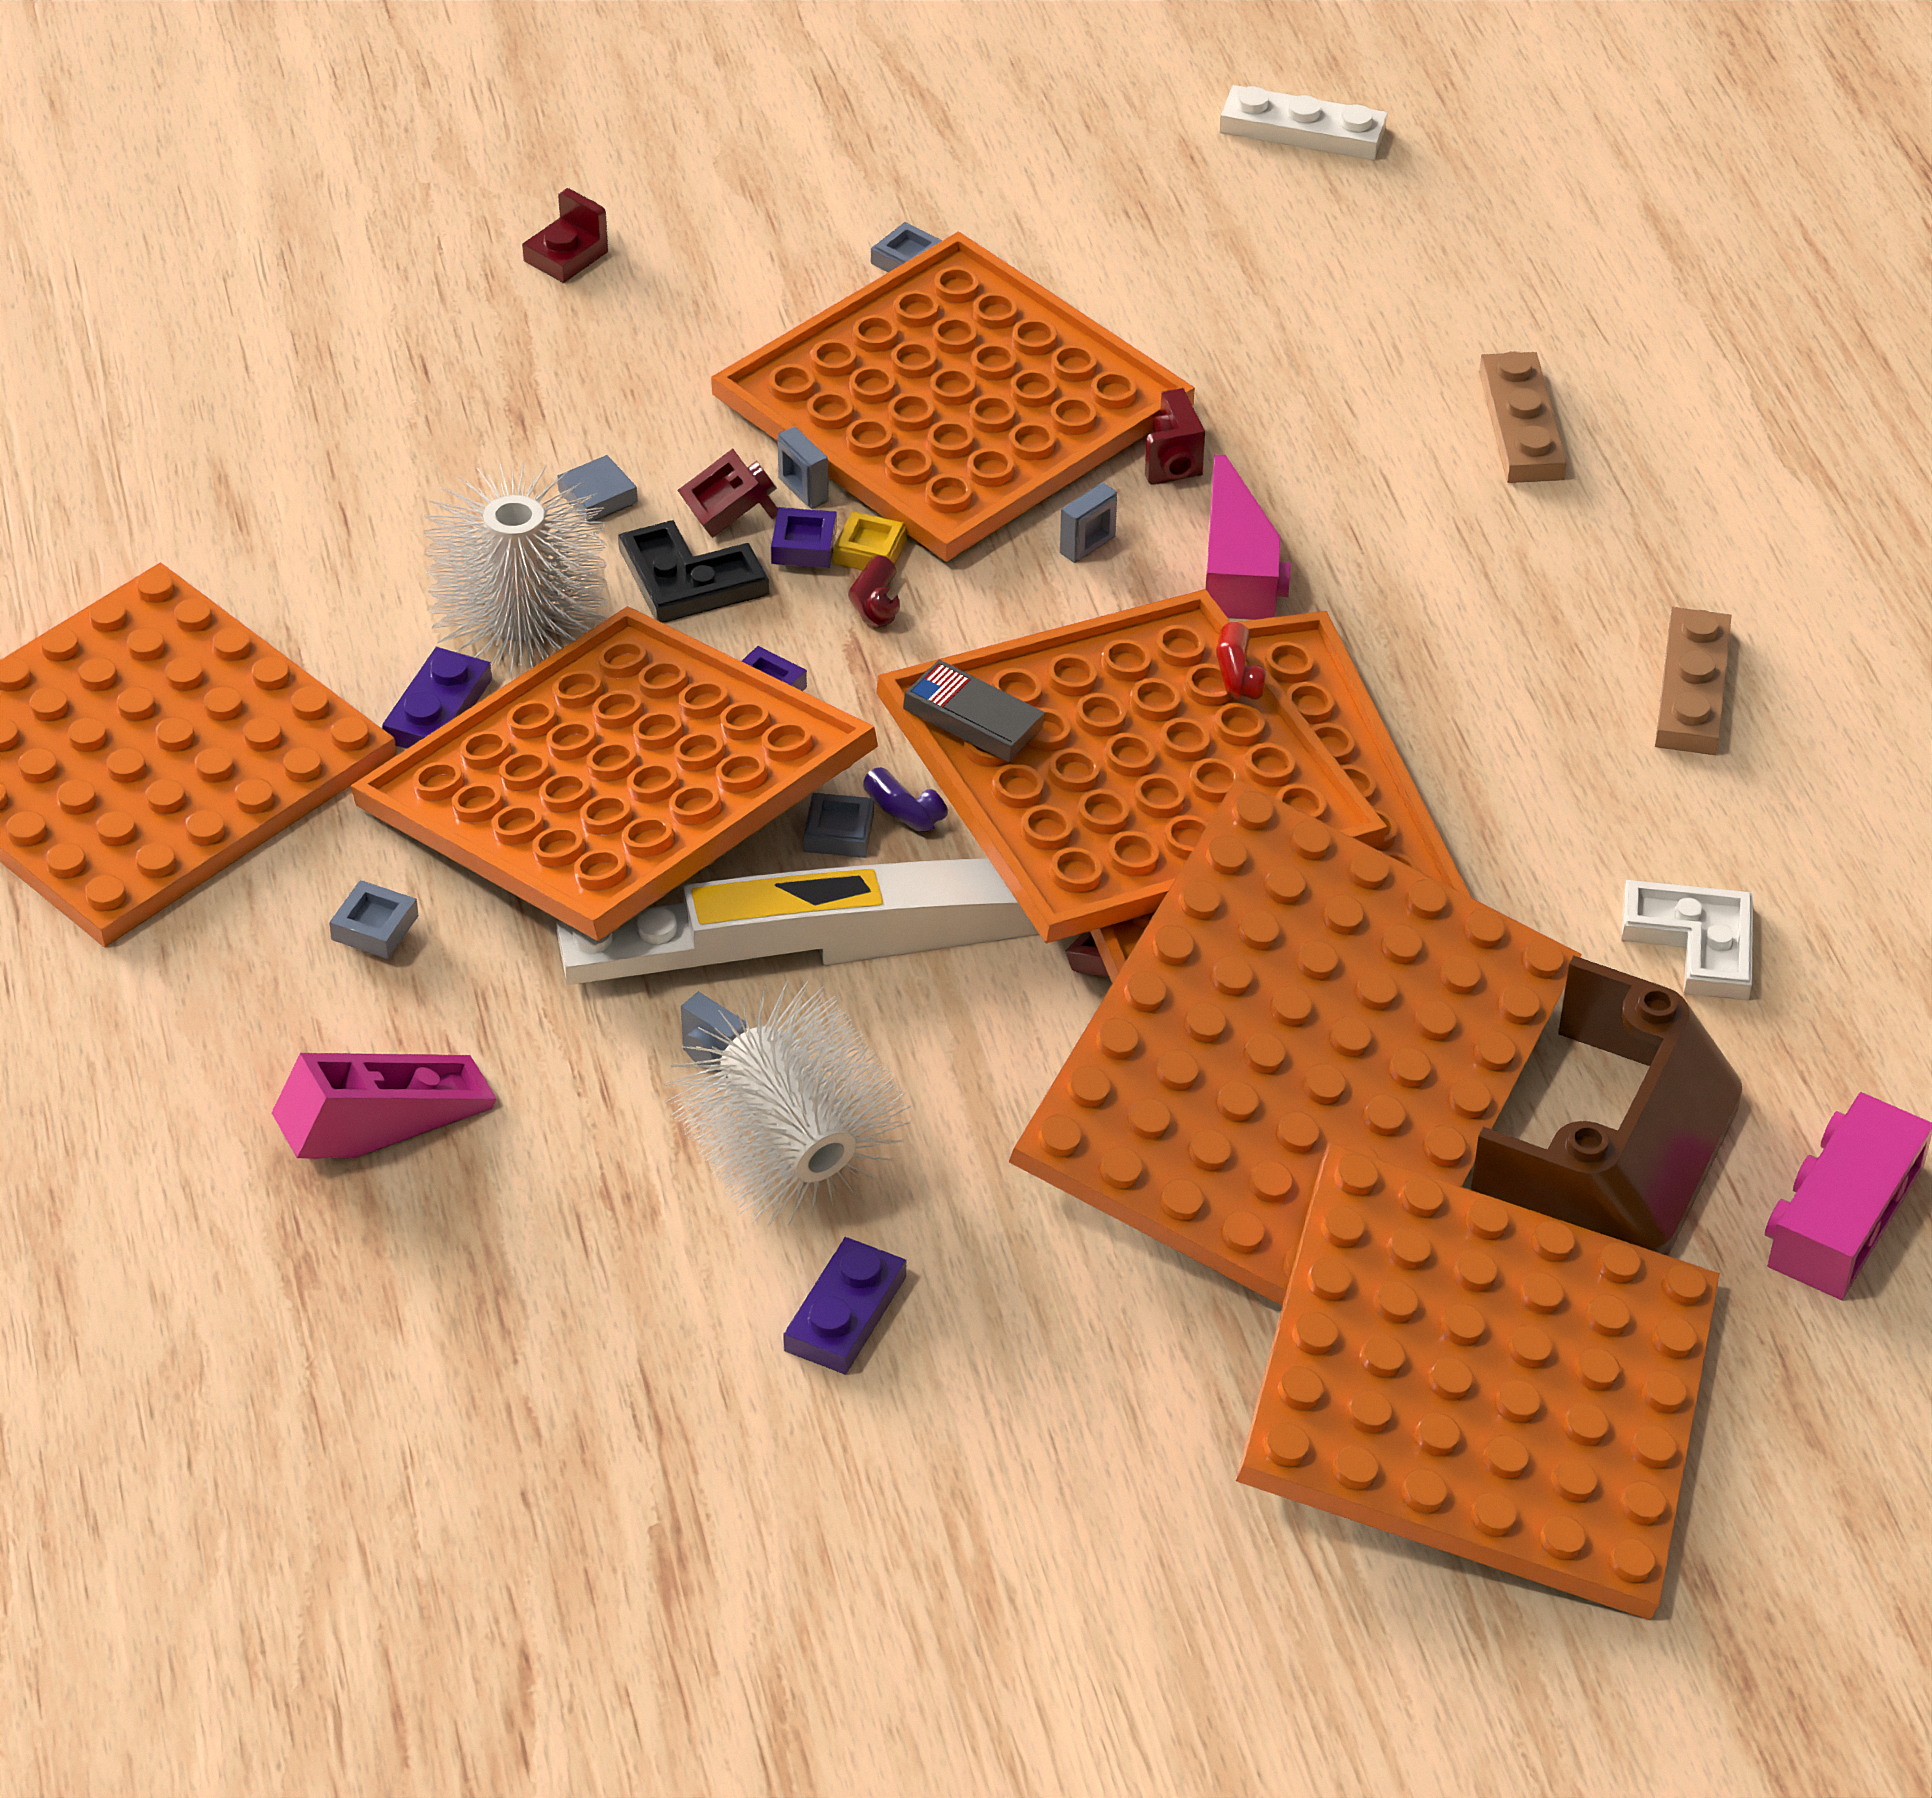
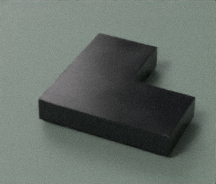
M674 520L618 534L619 551L654 619L661 623L769 595V579L749 542L693 557Z

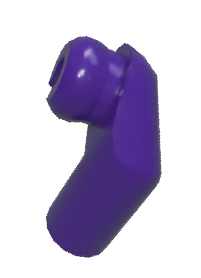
M879 767L870 770L863 780L864 790L871 798H874V801L883 811L918 832L935 829L934 823L943 820L948 815L947 805L935 790L927 789L915 799L885 768Z

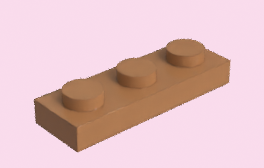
M1537 352L1481 354L1479 373L1507 483L1564 480L1566 459Z
M1672 607L1655 747L1716 755L1721 724L1731 614Z

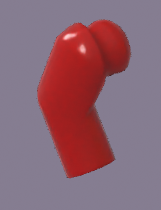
M1230 622L1222 627L1216 648L1225 690L1238 700L1240 696L1254 700L1259 699L1263 694L1266 670L1258 665H1245L1250 633L1243 624Z

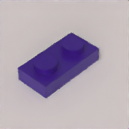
M435 647L383 722L382 729L395 738V746L408 749L477 703L492 681L491 662Z
M844 1237L783 1333L784 1351L846 1375L907 1277V1260Z

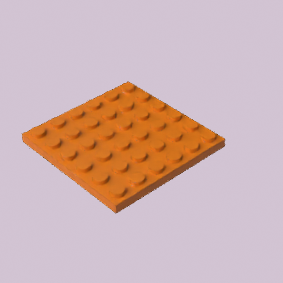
M959 231L711 376L712 395L775 440L778 439L779 433L795 426L828 457V478L884 518L903 522L906 526V533L946 562L1152 432L1154 417L1160 416L1161 392L1184 388L1193 406L1195 387Z
M160 562L0 660V862L105 948L395 757V738Z
M1206 589L941 658L940 660L1045 712L1043 729L1010 762L903 709L905 692L939 659L878 675L876 694L1046 944L1156 912L1236 778L1373 848L1384 844L1387 831L1385 823L1250 647H1248L1245 665H1258L1266 670L1262 697L1254 700L1240 696L1238 700L1226 692L1216 655V648L1220 631L1225 624L1230 623V620Z
M627 606L577 638L576 641L566 645L351 785L355 804L359 808L594 940L599 941L609 933L617 930L622 924L655 901L666 896L671 890L701 869L712 864L717 858L747 837L758 832L763 826L793 805L804 800L809 794L839 773L850 768L855 762L877 748L878 742L875 726Z
M1328 1143L1319 1167L1236 1482L1651 1620L1659 1606L1720 1273Z

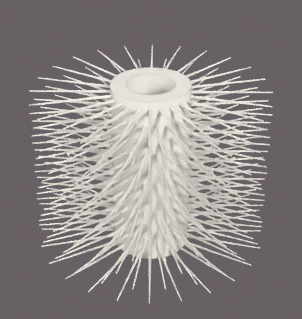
M524 462L517 495H514L512 472V495L509 496L500 463L507 496H505L502 483L501 487L504 497H500L491 477L490 480L495 490L478 469L498 499L493 500L491 496V501L480 488H478L479 492L468 481L466 483L458 477L476 491L488 505L485 506L440 487L460 498L474 509L429 500V502H433L435 505L441 506L457 516L423 515L428 517L462 518L466 521L426 518L432 519L430 520L431 522H436L437 525L443 527L423 530L448 529L450 531L423 532V534L456 533L458 535H424L451 537L448 539L427 537L429 539H436L432 540L436 543L429 544L434 546L426 548L441 545L445 547L427 549L425 551L447 548L453 550L425 552L448 553L447 555L426 554V556H443L442 558L429 557L434 558L433 560L436 561V563L431 565L441 564L428 568L441 565L447 566L426 569V571L445 568L454 569L426 572H451L450 574H428L444 576H430L438 580L430 588L448 584L445 587L428 590L450 587L456 589L428 591H453L450 594L429 593L434 594L432 596L436 597V599H440V602L434 603L437 605L431 607L457 603L456 605L429 609L461 606L458 609L429 610L454 611L453 613L431 612L432 614H449L432 626L472 618L465 623L431 627L440 628L463 625L437 643L481 630L469 642L455 651L457 652L495 632L496 634L489 643L475 656V658H478L488 647L485 652L487 653L497 638V644L500 637L506 638L492 661V666L502 650L498 661L499 664L508 639L511 640L508 655L510 656L512 640H515L510 675L517 641L520 642L521 666L522 640H525L531 667L533 668L527 640L529 641L532 655L530 639L533 638L544 660L539 646L546 656H549L537 640V636L540 635L543 644L544 641L541 635L547 638L552 646L555 644L559 649H562L545 632L546 629L576 641L575 638L568 635L558 626L588 632L587 630H591V628L576 620H607V617H600L603 615L589 608L608 606L609 602H576L608 601L580 599L583 597L606 599L601 598V595H596L605 588L589 589L607 587V585L588 588L582 586L604 585L608 583H581L608 582L588 580L589 578L605 580L593 577H602L596 574L604 569L589 570L607 566L583 568L581 566L607 564L580 565L584 562L607 563L605 561H587L588 559L604 560L598 559L601 557L595 556V554L600 553L598 551H602L604 549L601 548L606 547L581 548L587 546H606L607 544L581 545L582 543H606L588 541V539L604 541L602 539H595L600 537L593 536L599 534L595 532L603 530L579 533L605 527L572 531L577 527L606 526L581 525L583 523H605L587 521L593 518L594 515H597L598 513L596 512L602 510L564 517L568 513L604 509L603 507L572 511L586 502V500L591 499V496L597 495V493L555 505L566 494L585 482L583 481L540 504L539 501L548 490L565 475L563 474L558 480L556 479L548 488L546 486L537 498V493L534 499L529 498L543 474L544 468L532 487L536 476L535 473L526 496H523L524 482L522 496H520ZM557 498L555 501H553L552 503L548 504L546 507H544V508L542 507V505H544V504L548 503L549 501H551V500ZM587 498V499H585V500H582V501H580V502H577V503H575V504H572V505H570V506H567V507H565V508H562V509H560V510H557V511H555V512H552V513H550V514H547V512H548L550 509H553V508H556V507H559V506H562V505H566V504H569V503H572V502H575V501H578V500ZM471 502H473V503H475V504H477V505H479V506L484 507L485 510H482L481 507L479 508V507L475 506L474 504H472ZM442 505L480 513L483 517H478ZM569 507H572V508H570V509H568V510H566V511H564V512H560V511L565 510V509H567V508H569ZM591 513H596V514L589 515V516H586V517H582V518H579V519H576V520H572V521L565 520V519L574 518V517H578V516H583V515H587V514H591ZM557 515L551 519H544L548 516ZM473 519H480V520H483L484 522H477V521H475V520H473ZM433 520L462 523L464 525H452ZM569 523H575V524H572V525H570V526H562V525H566V524H569ZM465 526H473L475 529L467 528ZM458 527V528L467 529V530H458V529H455V528ZM550 529H556V530H557V531L552 532V533L549 532ZM480 532L483 535L477 536L471 533ZM568 533H576V534H578V535H574V536H573V535H567V534H568ZM573 537H574V538H578V539H575V540H564V539L573 538ZM454 538H464L461 540H451ZM456 542H458V543H466V544H464V545H456V544H451V543H456ZM593 549H601V550H596V551H592V552H589V551H588V550H593ZM572 552H573V553H578V554H577V555H569L568 553H572ZM458 557H465V558H466V559H461V560H454L455 558H458ZM572 557H578L577 559H574V560H569V559H567V558H572ZM456 562H463L462 565H460V564H455V563H456ZM569 572H576V573H579V574L573 575V574H568V573H569ZM574 576H575V577H579V578H576V579H569L570 577H574ZM458 577H467L465 579H455ZM575 591V592H580V593L572 594V593H565V592ZM461 596H472L464 599L458 598ZM571 596H580V597H577V598H574V599H573V598H569V597H571ZM555 600L561 603L553 604L551 601ZM483 603L486 604L484 607L478 606V605H481V604H483ZM590 604H607V605L590 606V607H584V606H582V605H590ZM466 610H473L467 613H461ZM573 610H575V611H580V612L589 613V614H594V615H599V616L579 614V613H571V612H566V611H573ZM553 613V614L558 615V616H560V617H553V616H550V614ZM567 614L580 615V616H589V617H598V618H606V619L571 618V617H569ZM463 615H472L470 617L444 622ZM486 616H490L489 619L480 620V619H482V618H484V617H486ZM551 619H555V620H558V621H561V622H565V623H568V624H571V625H574V626H578V627H581V628H584V629H587V630H583V629H579V628H575V627H570V626H566V625H562V624L553 623ZM485 622H488V623L486 624V626H484V627H481V628H478V629H475V630H472V631H469V632H466V633H463V634L456 635V634H458V633H460V632H463V631H465V630H468V629H470V628H473V627H475V626H478V625H480V624H483V623H485ZM473 623H477V624H475V625H473V626H470V627H468V628H466V629H463V628H465V627H467V626H469V625H471V624H473ZM490 628L493 629L492 631L486 633V631L489 630Z
M788 981L786 982L766 1026H761L766 986L764 987L762 1003L760 1000L758 1021L755 1015L757 1025L755 1028L749 1029L744 1001L741 996L747 1026L746 1031L738 1012H736L744 1029V1033L741 1035L737 1033L721 1011L718 1010L737 1038L732 1041L715 1028L727 1039L725 1040L698 1027L702 1031L729 1044L725 1051L712 1047L713 1049H705L698 1046L696 1048L682 1046V1048L710 1051L722 1055V1058L670 1066L707 1068L708 1070L665 1084L666 1086L713 1070H722L712 1076L674 1085L678 1086L704 1080L700 1083L684 1085V1087H692L665 1102L695 1087H706L672 1102L671 1104L701 1092L693 1099L678 1104L686 1103L672 1115L686 1105L694 1106L675 1117V1119L697 1105L700 1106L694 1113L684 1117L679 1122L688 1117L690 1118L684 1124L693 1121L684 1130L691 1124L699 1123L685 1133V1135L701 1124L700 1130L688 1137L689 1139L702 1131L697 1138L692 1140L694 1141L702 1137L697 1144L705 1141L697 1150L704 1144H710L698 1154H701L713 1144L715 1146L719 1145L701 1157L703 1158L715 1151L711 1155L712 1157L706 1160L708 1161L715 1157L710 1163L718 1161L710 1169L715 1167L728 1156L731 1158L735 1154L732 1159L719 1163V1165H723L712 1173L714 1174L726 1164L728 1166L733 1165L715 1177L717 1178L728 1171L725 1177L720 1179L721 1181L727 1178L724 1183L730 1182L725 1188L739 1177H745L746 1174H749L744 1180L733 1183V1185H737L727 1191L726 1194L740 1184V1187H742L746 1180L751 1179L745 1187L729 1196V1198L740 1192L738 1194L740 1195L746 1187L758 1181L747 1193L733 1200L741 1198L738 1201L739 1203L748 1193L760 1188L740 1205L738 1209L757 1193L758 1197L762 1189L769 1184L761 1197L742 1210L740 1214L753 1204H755V1207L760 1199L769 1194L753 1212L752 1215H754L780 1186L778 1191L780 1193L751 1222L761 1215L774 1201L775 1206L779 1196L783 1194L770 1216L772 1217L790 1186L799 1178L798 1185L773 1217L768 1227L797 1190V1197L792 1210L794 1212L789 1220V1226L810 1182H814V1197L810 1215L812 1216L817 1187H820L819 1181L827 1179L831 1204L833 1206L829 1177L837 1191L832 1179V1175L835 1173L841 1177L856 1196L839 1170L845 1167L859 1178L856 1173L847 1167L849 1166L876 1179V1177L848 1164V1161L851 1157L875 1160L892 1159L866 1156L856 1153L855 1149L902 1142L904 1140L870 1139V1137L911 1123L907 1122L863 1138L856 1137L865 1131L901 1122L897 1121L874 1127L880 1123L890 1122V1120H885L911 1107V1105L879 1122L878 1120H871L904 1105L903 1103L880 1113L886 1107L896 1104V1102H893L906 1092L886 1106L871 1110L877 1105L887 1103V1101H883L902 1090V1088L875 1104L885 1093L897 1087L891 1088L895 1084L894 1082L886 1091L870 1099L879 1090L889 1086L890 1084H886L894 1077L879 1089L870 1092L873 1087L881 1085L882 1083H878L889 1076L891 1072L879 1081V1078H877L874 1084L871 1082L888 1069L878 1074L883 1066L878 1069L876 1068L881 1063L877 1066H871L879 1058L870 1065L865 1064L877 1053L863 1062L865 1059L863 1057L874 1051L872 1050L863 1055L869 1047L862 1051L860 1050L866 1043L863 1046L857 1047L865 1038L856 1046H849L863 1034L847 1044L850 1041V1037L860 1032L857 1031L849 1036L855 1029L853 1028L846 1032L852 1026L851 1024L849 1027L843 1028L849 1021L842 1026L835 1027L850 1015H847L833 1025L838 1017L846 1013L845 1011L833 1019L841 1011L840 1009L832 1013L838 1007L837 1005L824 1018L816 1021L820 1015L838 1000L834 1001L816 1016L820 1008L836 996H833L819 1006L822 1002L821 1000L816 1008L805 1016L824 994L823 992L795 1023L798 1013L824 986L799 1009L802 1003L801 998L806 991L804 990L785 1023L776 1030L777 1025L808 981L778 1019L784 990L788 984ZM798 1003H799V1006H798V1008H797L795 1014L791 1017L792 1013L794 1012L796 1006H797ZM778 1006L772 1027H770L769 1024ZM816 1012L813 1019L805 1026V1024L810 1019L812 1014ZM833 1015L827 1023L817 1028L826 1018ZM807 1018L801 1028L793 1033L795 1026ZM833 1021V1023L827 1030L822 1031L827 1026V1024ZM790 1022L788 1029L781 1034L784 1027ZM809 1027H811L809 1033L805 1036V1034H806V1032L808 1031ZM805 1030L802 1037L798 1040H795L797 1035ZM845 1030L840 1036L830 1040L834 1034ZM848 1033L841 1042L836 1045L834 1044L841 1036ZM818 1042L814 1047H809V1045ZM860 1048L854 1055L844 1059L850 1052ZM863 1052L857 1060L847 1065L854 1056ZM817 1053L814 1058L809 1059L811 1054ZM863 1058V1060L860 1063L855 1064L858 1060ZM721 1061V1065H693ZM866 1065H869L868 1067H866L864 1070L861 1071L862 1067H864V1066H866ZM875 1067L870 1073L856 1080L864 1071ZM879 1070L870 1080L860 1085L870 1074ZM827 1072H831L829 1077L823 1078ZM724 1075L719 1080L707 1082L714 1077ZM712 1087L718 1088L714 1092L700 1096ZM727 1090L723 1096L712 1098L717 1093ZM846 1091L843 1096L837 1097L840 1092ZM858 1093L853 1100L849 1101L851 1095ZM872 1094L866 1100H864V1098L867 1095ZM731 1096V1098H730L729 1100H727V1101H722V1100L725 1099L726 1097ZM706 1097L700 1102L689 1104L694 1100ZM872 1103V1104L869 1105V1106L861 1107V1106H863V1105H865V1104ZM713 1106H715V1108H714L713 1110L707 1112L709 1109H711ZM850 1106H856V1107H854V1108H852V1109L846 1111V1110L848 1109V1107H850ZM709 1107L701 1115L691 1119L697 1112ZM725 1107H729L726 1112L721 1113ZM867 1108L859 1115L851 1117L855 1111ZM740 1109L737 1115L731 1116L734 1111ZM879 1110L868 1119L859 1120L863 1115ZM710 1113L706 1119L695 1122L700 1117ZM743 1116L742 1120L735 1121L737 1118ZM871 1125L864 1130L854 1132L861 1126ZM708 1126H713L708 1132L701 1135ZM738 1127H740L738 1132L733 1133ZM720 1128L711 1137L702 1140L708 1133ZM753 1129L750 1135L745 1136L747 1131ZM717 1136V1140L708 1142L711 1138ZM756 1136L755 1140L748 1141L750 1138ZM891 1141V1142H884V1143H877V1144L856 1146V1143H859V1142ZM726 1144V1147L721 1152L714 1155L721 1146ZM753 1146L752 1152L747 1153V1151ZM733 1148L724 1157L715 1160L721 1153ZM767 1149L763 1155L758 1156L760 1151ZM769 1156L768 1160L761 1161L763 1158ZM743 1162L733 1173L727 1175L734 1166ZM777 1162V1163L770 1169L772 1163ZM759 1163H765L764 1165L757 1167ZM766 1166L765 1172L760 1173V1172L763 1170V1168ZM748 1167L739 1176L727 1181L736 1172ZM780 1169L779 1172L772 1179L769 1180L772 1173ZM783 1176L779 1184H777L775 1187H773L766 1193V1191L773 1184V1182L777 1178ZM794 1176L791 1182L784 1188L787 1180ZM760 1181H762L761 1185L754 1188ZM804 1182H807V1184H806V1186H805V1188H804V1190H803V1192H802V1195H801V1197H800V1199H799V1201H798V1203H797V1200H798V1197H799L801 1188H802V1186H803V1183H804Z

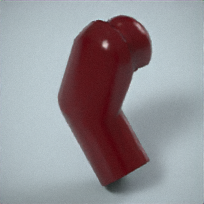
M876 555L870 559L848 592V598L866 624L876 627L891 624L900 609L898 595L892 600L887 596L890 590L887 587L896 575V567L890 559L881 555Z

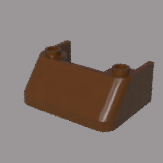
M1573 956L1568 967L1558 1035L1650 1067L1618 1130L1591 1121L1572 1122L1557 1131L1547 1150L1483 1127L1478 1136L1471 1190L1668 1256L1737 1114L1742 1093V1082L1693 1010L1679 993L1656 983Z

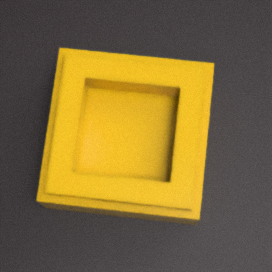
M852 511L833 547V564L863 570L872 557L881 555L890 559L895 565L907 541L906 526L903 522Z

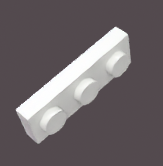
M1232 85L1220 115L1219 133L1375 160L1386 131L1388 112L1369 109L1363 105H1345L1317 100L1306 95L1294 96L1271 92L1255 86L1243 87Z

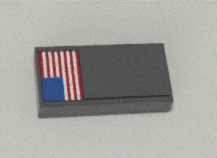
M940 659L904 695V710L1007 762H1010L1043 729L1045 712Z

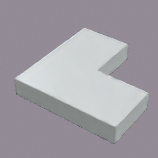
M1626 880L1623 894L1621 941L1685 947L1684 994L1749 1000L1752 987L1753 892Z

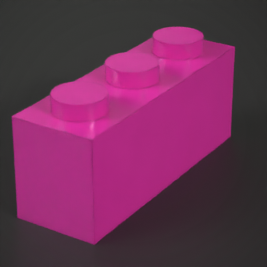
M1859 1092L1846 1115L1836 1111L1823 1134L1820 1145L1823 1148L1822 1153L1818 1158L1809 1154L1798 1171L1793 1185V1191L1796 1192L1791 1202L1780 1199L1770 1215L1765 1229V1236L1773 1239L1767 1267L1839 1300H1843L1922 1171L1932 1136V1122L1863 1092Z

